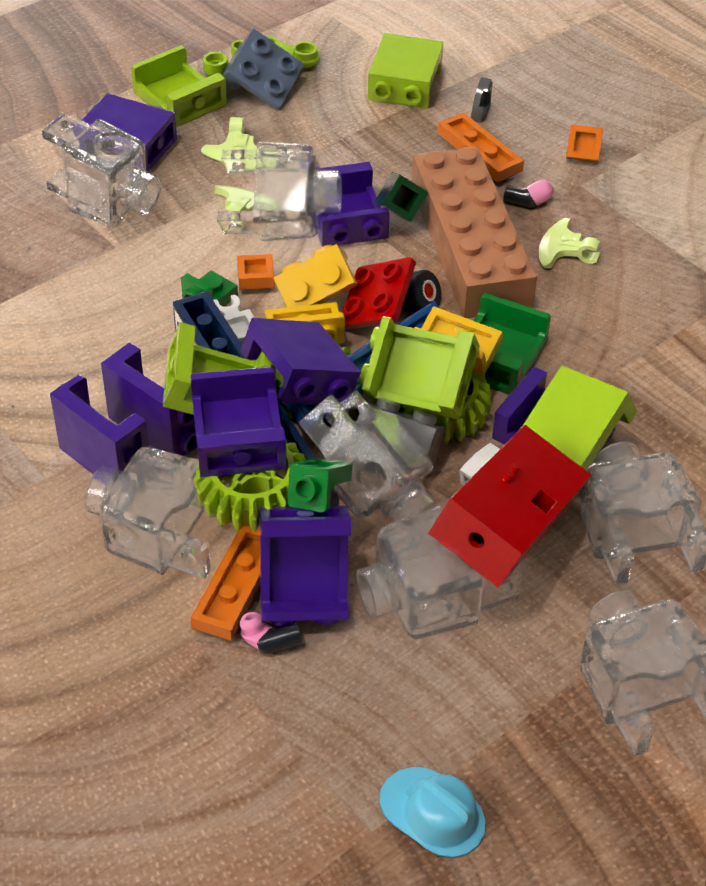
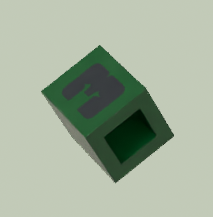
M392 172L374 202L388 208L390 212L398 217L411 222L429 192L401 174Z

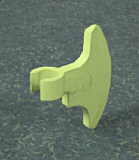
M230 117L229 133L224 143L220 145L205 144L201 149V153L211 159L229 164H257L275 159L273 150L258 148L254 144V136L244 134V117Z
M214 186L215 194L227 198L225 200L226 212L231 213L232 217L226 221V224L240 228L245 223L246 217L253 211L264 210L277 214L283 209L276 201L261 193L234 186Z
M563 218L545 233L540 242L539 259L541 265L544 268H552L556 260L564 256L578 257L584 263L594 264L597 262L600 252H590L587 249L597 251L600 241L592 237L582 240V234L569 230L570 219Z

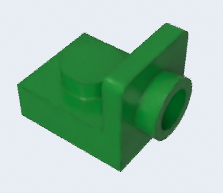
M212 270L200 279L189 273L181 277L182 299L208 291L213 300L217 299L219 304L224 307L231 302V295L235 294L238 296V285Z
M320 458L290 463L288 506L317 512L328 511L330 509L331 491L335 490V485L352 481L353 464Z

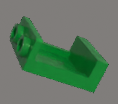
M483 293L480 298L479 312L473 321L503 332V340L485 373V380L487 384H490V389L510 395L532 369L546 345L551 315L488 293Z

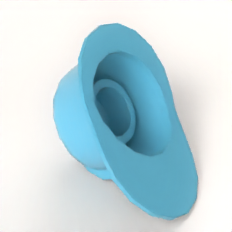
M410 767L398 770L388 777L380 789L379 804L383 815L396 828L437 856L454 858L467 855L478 847L485 834V817L481 806L475 800L471 789L464 781L455 776L440 774L428 768Z

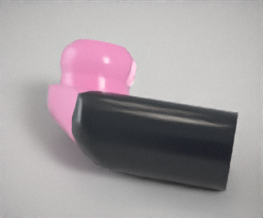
M546 180L536 181L524 189L507 185L503 201L535 208L551 198L553 187Z
M249 612L240 619V634L244 641L262 653L271 654L304 644L299 623L275 629L262 621V616L257 612Z

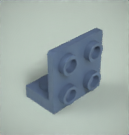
M253 28L238 47L222 75L226 78V94L231 87L237 90L241 85L262 101L278 110L304 65L300 60Z

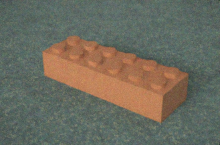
M478 147L413 155L412 182L429 192L420 206V211L462 316L467 319L477 316L480 298L483 293L533 308L537 281L536 273Z

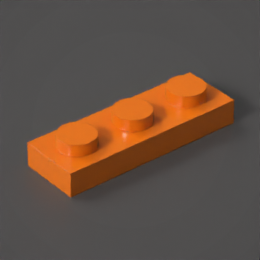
M464 112L438 123V134L457 150L460 148L478 147L491 178L497 183L523 171L524 160Z
M243 526L236 533L190 618L192 629L232 641L240 626V619L246 614L260 587V528H257L255 533H253L250 526Z

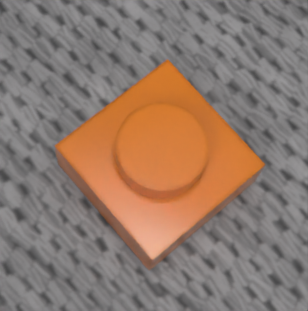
M571 124L566 159L598 162L603 128Z
M272 254L237 256L239 290L275 288Z

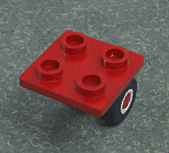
M412 257L357 268L354 277L358 285L350 289L342 311L345 318V330L379 325L383 316L391 317L393 322H396L403 304H407L415 313L433 301L439 306L441 287L437 277L429 270L414 271L416 261Z

